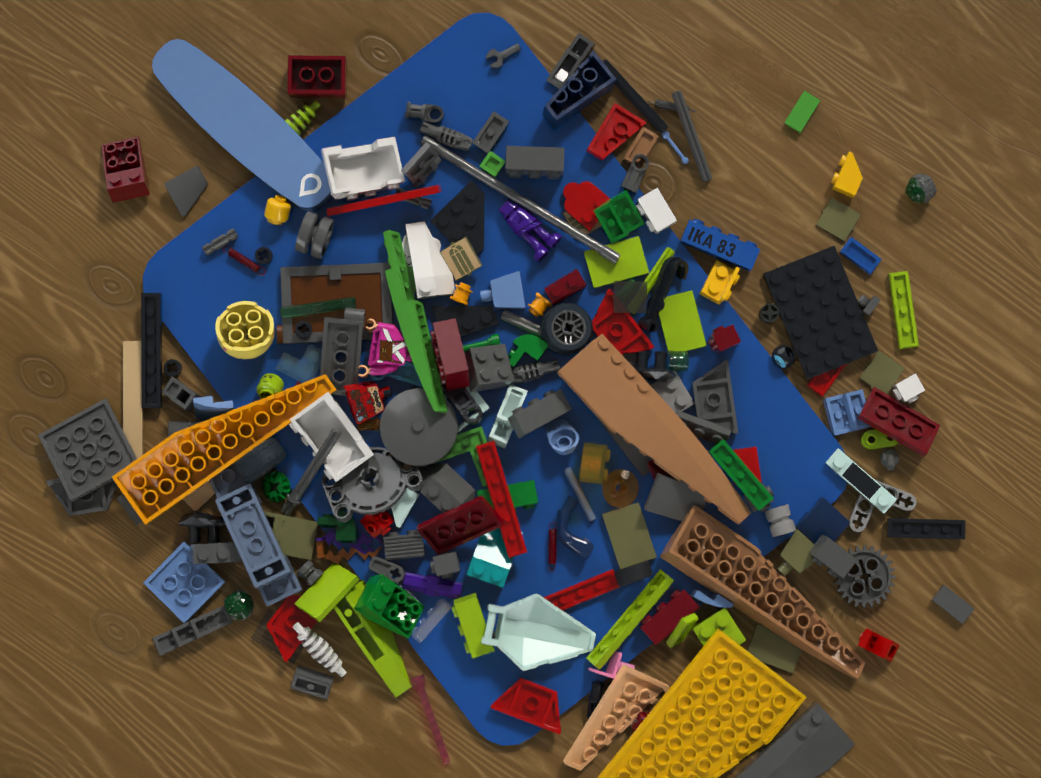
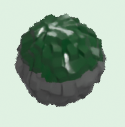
M919 173L910 178L905 193L912 202L927 203L935 196L937 189L930 176Z
M235 590L234 593L227 596L223 601L225 613L233 620H245L253 614L254 600L244 590Z

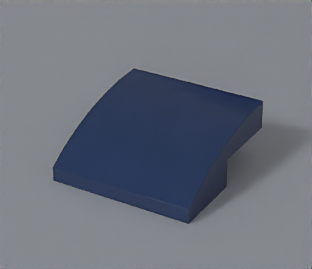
M820 497L810 512H805L795 527L815 545L821 535H825L832 541H835L846 529L850 521L826 499Z

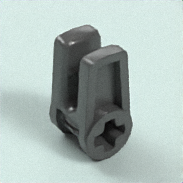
M374 556L369 564V569L378 574L385 575L393 582H400L405 577L406 572L402 566L380 557ZM398 568L401 576L394 579L392 570H397Z

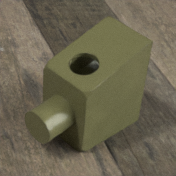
M798 529L792 533L778 554L784 561L777 570L784 576L792 569L797 573H801L814 563L812 561L813 556L809 554L814 544Z

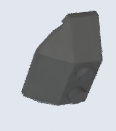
M447 463L418 466L424 480V485L419 491L442 513L475 499V489ZM413 478L410 482L416 485L419 482V478Z

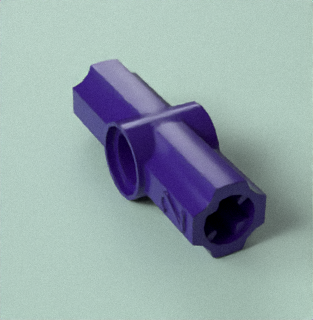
M406 572L403 589L419 591L422 594L435 597L444 596L458 599L460 598L463 583L442 579V577L426 574L425 576Z

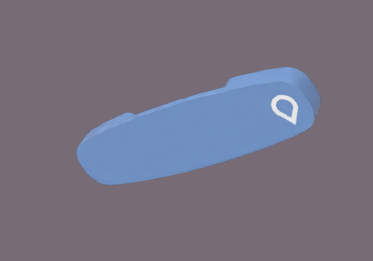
M171 40L156 53L152 62L153 73L166 90L213 139L266 185L281 196H284L286 200L306 211L319 209L331 198L332 195L325 165L321 159L271 107L244 83L185 40Z

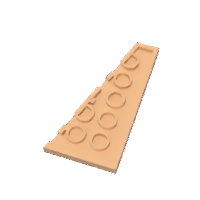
M623 664L563 762L581 771L598 755V751L604 745L608 746L612 742L611 739L618 732L621 734L631 725L639 712L650 703L653 704L657 700L656 697L663 691L666 692L670 687L664 682Z

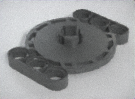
M370 447L372 452L383 453H373V456L331 486L326 485L329 479L326 474H324L321 481L334 516L339 522L345 523L352 518L353 512L370 515L384 512L393 507L401 499L406 488L411 491H419L424 485V480L418 466H412L409 470L403 469L405 463L394 458L386 448ZM372 477H376L373 480L375 484L374 486H372L370 482H367ZM419 478L418 484L410 485L409 483L411 479ZM335 494H342L340 500H332ZM347 509L348 513L345 516H338L340 510Z

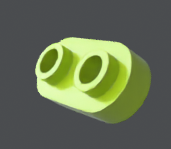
M876 429L864 432L860 439L862 446L869 450L892 447L898 443L894 439L889 441L887 435ZM870 436L874 438L872 444L868 442Z

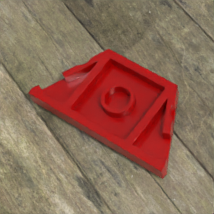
M609 288L592 321L595 334L597 336L603 334L621 355L653 349L654 345Z
M299 595L287 597L266 625L286 663L302 643V641L298 640V633L293 629V626L298 622L303 628L309 627L312 629L317 622L316 619L295 605L296 601L301 597Z
M520 678L491 704L490 708L559 735L561 734L557 691Z

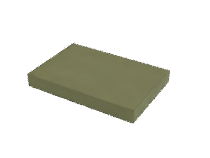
M639 502L602 514L620 569L657 557Z

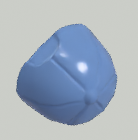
M558 419L546 425L548 441L555 452L561 455H568L576 450L579 436L566 420Z

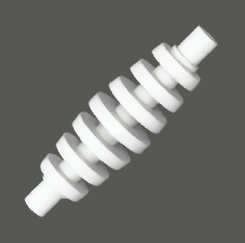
M298 622L293 626V629L298 633V640L302 641L301 644L304 647H307L306 650L308 653H311L313 659H316L320 664L322 663V666L328 668V671L331 673L336 672L340 677L347 673L341 667V659H337L338 655L335 652L333 653L331 646L328 647L329 643L327 641H323V638L320 636L317 637V633L311 632L309 627L303 628Z

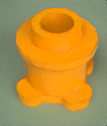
M460 282V285L455 284L456 289L453 296H450V299L468 306L467 300L470 293H473L470 290L471 286Z
M536 293V298L531 304H528L530 307L528 311L535 317L539 315L543 317V312L547 307H551L552 303L539 293Z

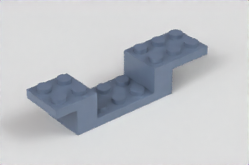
M235 462L211 479L210 484L217 497L215 502L256 589H259L268 607L303 589L287 555L283 554L263 511L261 506L263 502L254 483L247 484L244 482L235 469V464L237 463Z

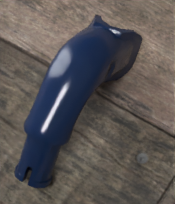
M569 495L561 510L558 509L557 535L561 543L574 552V554L587 558L594 548L592 542L585 537L580 538L572 534L567 528L572 518L571 514L579 501Z

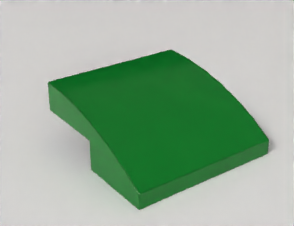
M627 189L593 210L611 243L629 235V232L645 224Z

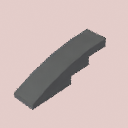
M221 606L152 638V641L159 656L233 622L231 617L225 613L224 606Z

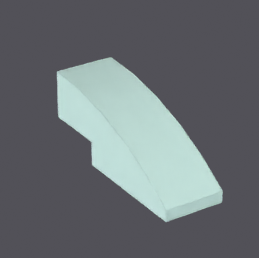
M512 384L509 385L487 442L494 441L495 445L506 448L513 431L508 418L513 415V410L523 405L527 390Z

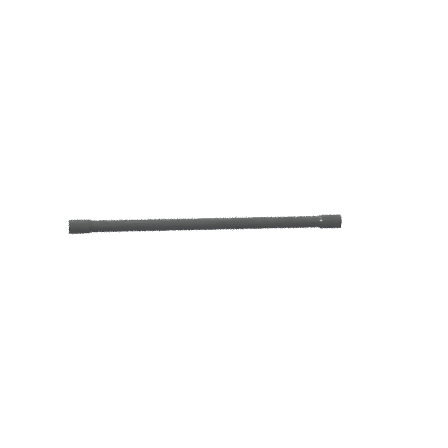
M425 135L422 139L421 146L426 142L429 143L442 158L596 251L608 261L616 264L621 254L608 246H604L441 146L440 143Z

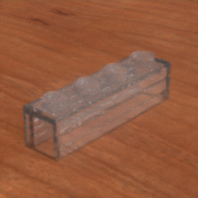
M439 599L435 604L436 608L434 610L431 608L427 613L429 616L419 622L421 625L418 628L415 627L411 636L419 643L426 638L451 609L452 606L446 600L442 599L441 601Z

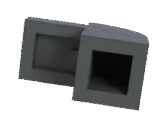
M173 376L162 390L163 394L189 412L194 408L193 398L201 397V395Z

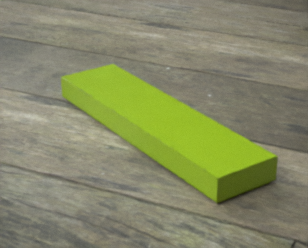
M908 271L889 273L888 277L899 349L919 347Z

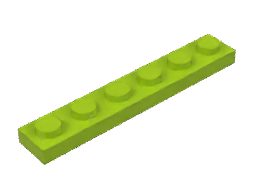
M660 569L586 659L600 670L674 580Z

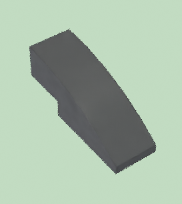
M578 33L552 70L547 81L560 89L584 62L595 43Z

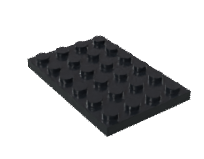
M835 246L763 273L806 380L878 352Z

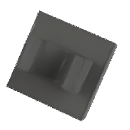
M865 295L858 299V303L864 307L862 313L866 317L871 314L880 302V299L875 295L871 299Z

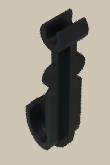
M673 256L663 262L652 291L653 297H650L647 302L649 308L646 316L639 320L638 325L640 328L654 333L657 331L659 325L656 319L659 311H662L665 306L663 300L667 297L676 269V276L679 279L686 280L689 269L687 262L682 258Z

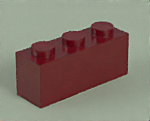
M679 589L675 590L670 595L671 600L666 604L663 601L655 608L657 612L654 615L650 616L648 614L641 620L642 625L640 628L655 645L671 633L682 618L692 614L699 608L698 604L684 589L681 591Z

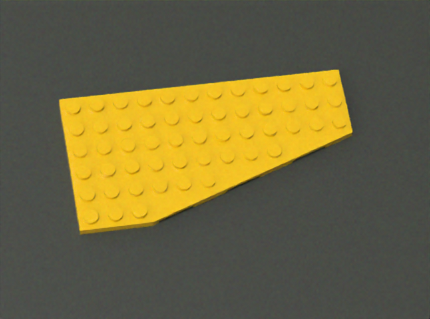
M717 629L597 778H717L764 744L770 743L807 697L724 632Z

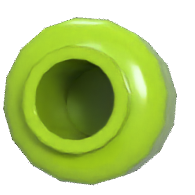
M264 374L256 388L257 394L263 399L281 392L284 388V382L276 374Z

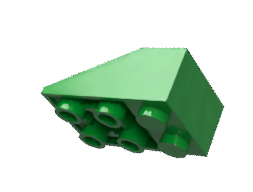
M380 574L370 576L354 609L368 620L409 639L425 606L385 575Z

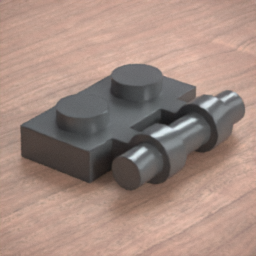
M427 142L401 169L402 173L412 182L411 185L416 189L427 181L426 178L432 171L435 172L438 169V165L442 161L434 148Z

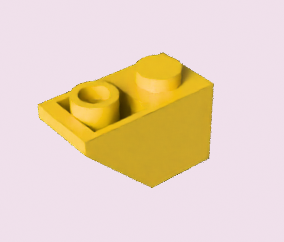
M848 152L846 156L842 155L838 166H841L839 173L835 172L831 183L834 184L833 190L853 198L863 177L853 153Z

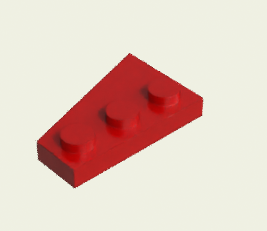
M614 103L586 151L603 161L645 126L647 122Z

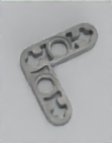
M877 481L886 490H892L896 499H898L899 493H901L900 498L907 499L910 497L909 501L912 502V505L904 507L905 503L898 501V504L894 502L892 506L905 511L915 508L917 501L912 494ZM860 493L849 518L850 523L848 526L854 532H861L866 528L874 505L870 502V507L867 511H862L859 508V503L862 500L868 501ZM856 511L860 514H866V518L861 516L860 523H862V526L857 527V529L854 528L855 524L852 523L853 520H857L859 515H855Z

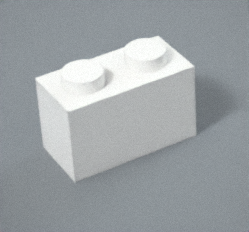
M658 188L637 199L638 205H636V208L640 215H645L648 220L645 223L650 232L654 231L655 234H658L677 222Z

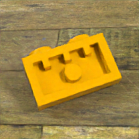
M716 260L699 294L718 305L724 300L727 301L732 293L730 290L731 286L735 285L740 277L738 275L740 268L735 267L732 269Z

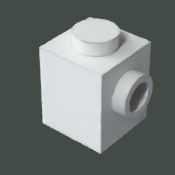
M916 374L893 385L895 389L893 394L901 402L908 401V403H911L919 398L918 394L925 391Z

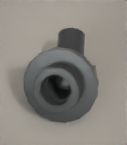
M893 449L884 450L880 456L881 464L887 467L888 470H893L899 462L898 453Z

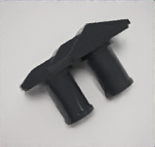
M644 351L637 352L635 370L643 378L664 382L676 377L675 373L666 369L667 352H655L653 369H648L649 353Z
M197 511L183 515L179 522V526L188 527V542L190 543L200 542V527H208V543H218L220 541L219 526L226 525L221 516Z

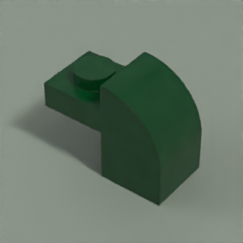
M340 510L338 516L343 517L347 512ZM323 514V517H318L317 524L319 527L336 528V541L338 543L358 544V526L353 518L348 522L341 523L334 514Z

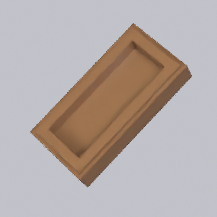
M642 127L623 160L631 164L632 159L637 154L648 156L659 136ZM637 159L635 166L641 168L644 160Z

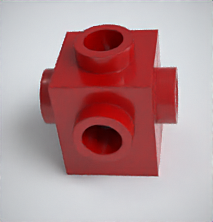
M387 511L365 515L359 522L375 539L380 534L382 536L386 535L391 530L390 525L395 520Z

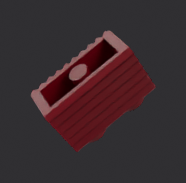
M575 269L568 273V275L555 281V283L545 287L544 292L554 306L586 287V283L579 271Z

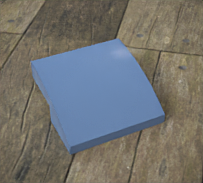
M863 389L822 399L833 436L871 427L857 418L866 401Z
M212 396L193 398L195 418L202 421L234 410L233 400L213 403Z

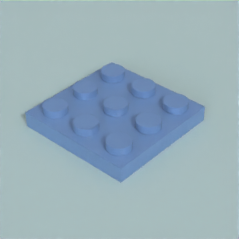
M184 541L143 583L183 623H186L226 581L207 563L191 564V549Z

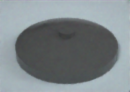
M422 388L406 390L395 396L385 407L380 421V434L386 449L394 458L411 466H427L444 458L452 449L458 433L457 417L451 404L445 399L448 412H434L426 392Z

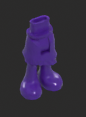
M507 200L498 210L504 216L503 219L506 220L514 234L518 238L522 237L534 249V260L537 263L550 250L542 245L530 231L535 232L550 249H553L562 238L559 233H548L540 226L542 222L537 221V218L517 204L514 205L510 200Z

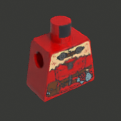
M374 381L343 386L353 420L357 424L384 411L385 408L382 400L392 397L389 386L379 389Z

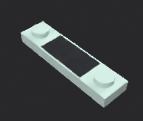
M839 448L825 462L883 514L897 500Z

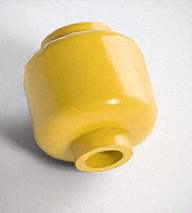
M275 195L274 198L267 200L264 216L269 223L282 225V223L288 221L291 204L286 201L284 196Z

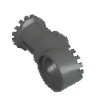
M407 102L406 119L410 117L420 118L422 121L438 124L444 119V112L440 106L430 104L416 105ZM437 109L441 112L439 119L434 120L430 117L432 110Z

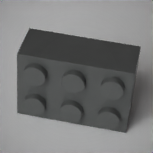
M506 146V175H510V178H521V175H529L530 179H540V176H548V179L557 180L559 177H563L564 148Z

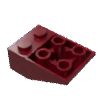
M139 137L102 144L106 187L112 202L115 203L150 195Z

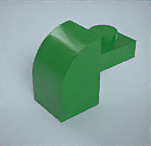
M526 334L519 336L512 342L518 349L515 350L513 348L508 355L510 366L514 368L524 353L538 361L548 348V344L535 335Z

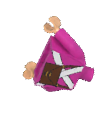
M371 318L367 320V323L373 324L372 327L365 326L367 332H373L368 365L371 367L367 368L365 365H360L358 369L364 368L366 373L358 374L359 377L365 378L368 374H371V376L387 375L397 371L398 367L404 366L405 360L412 362L403 334L395 325L381 322L376 324L375 320Z

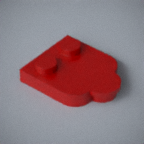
M588 181L580 184L575 182L568 183L563 190V195L566 198L564 203L565 211L590 232L599 221L593 210L610 198Z

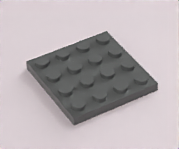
M106 398L38 435L72 502L113 481L112 476L138 459Z

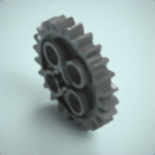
M866 545L862 546V550H860L859 546H855L854 552L848 548V553L857 559L855 562L857 571L855 574L848 572L844 579L837 576L838 580L834 581L833 584L840 587L836 589V592L842 591L843 593L840 597L845 598L847 596V603L854 600V606L856 607L859 602H861L863 608H865L866 602H868L870 607H873V601L880 604V597L885 600L887 599L884 594L885 592L892 593L888 587L895 586L894 583L890 582L891 579L896 578V576L890 573L895 570V568H889L892 561H885L888 556L887 554L880 556L881 549L874 552V546H871L869 550H867ZM860 559L862 560L864 573L868 574V577H866L865 580L869 588V593H866L864 579H860V576L863 574L861 566L859 565ZM870 559H873L876 563L875 568L869 570L866 565ZM874 578L880 580V586L876 589L871 586V581ZM856 582L861 584L862 589L859 593H854L852 590Z

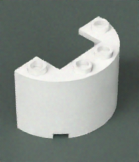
M395 137L378 139L369 145L342 149L341 146H334L321 150L331 195L335 200L346 197L348 201L355 200L360 195L372 197L378 191L400 188L399 184L405 182L404 174L401 171L402 165Z
M329 392L290 419V427L295 433L299 432L303 435L300 438L307 447L310 445L313 448L314 452L312 454L314 457L333 428L341 432V436L323 462L326 468L324 473L330 480L334 479L337 482L374 455L370 447L364 442L359 431L339 404L334 401Z

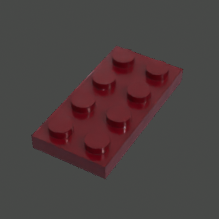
M873 387L857 417L859 420L923 457L927 455L941 426L876 387Z
M481 495L417 525V531L434 551L440 555L502 527L503 519Z

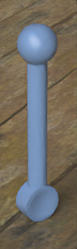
M665 131L664 133H662V138L667 139V141L670 143V145L682 159L681 162L683 164H688L689 159L683 156V154L671 140V138L669 137V132Z

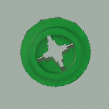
M274 471L265 475L261 490L271 502L283 501L290 493V482L283 473ZM279 483L277 487L278 491H271L273 488V484Z

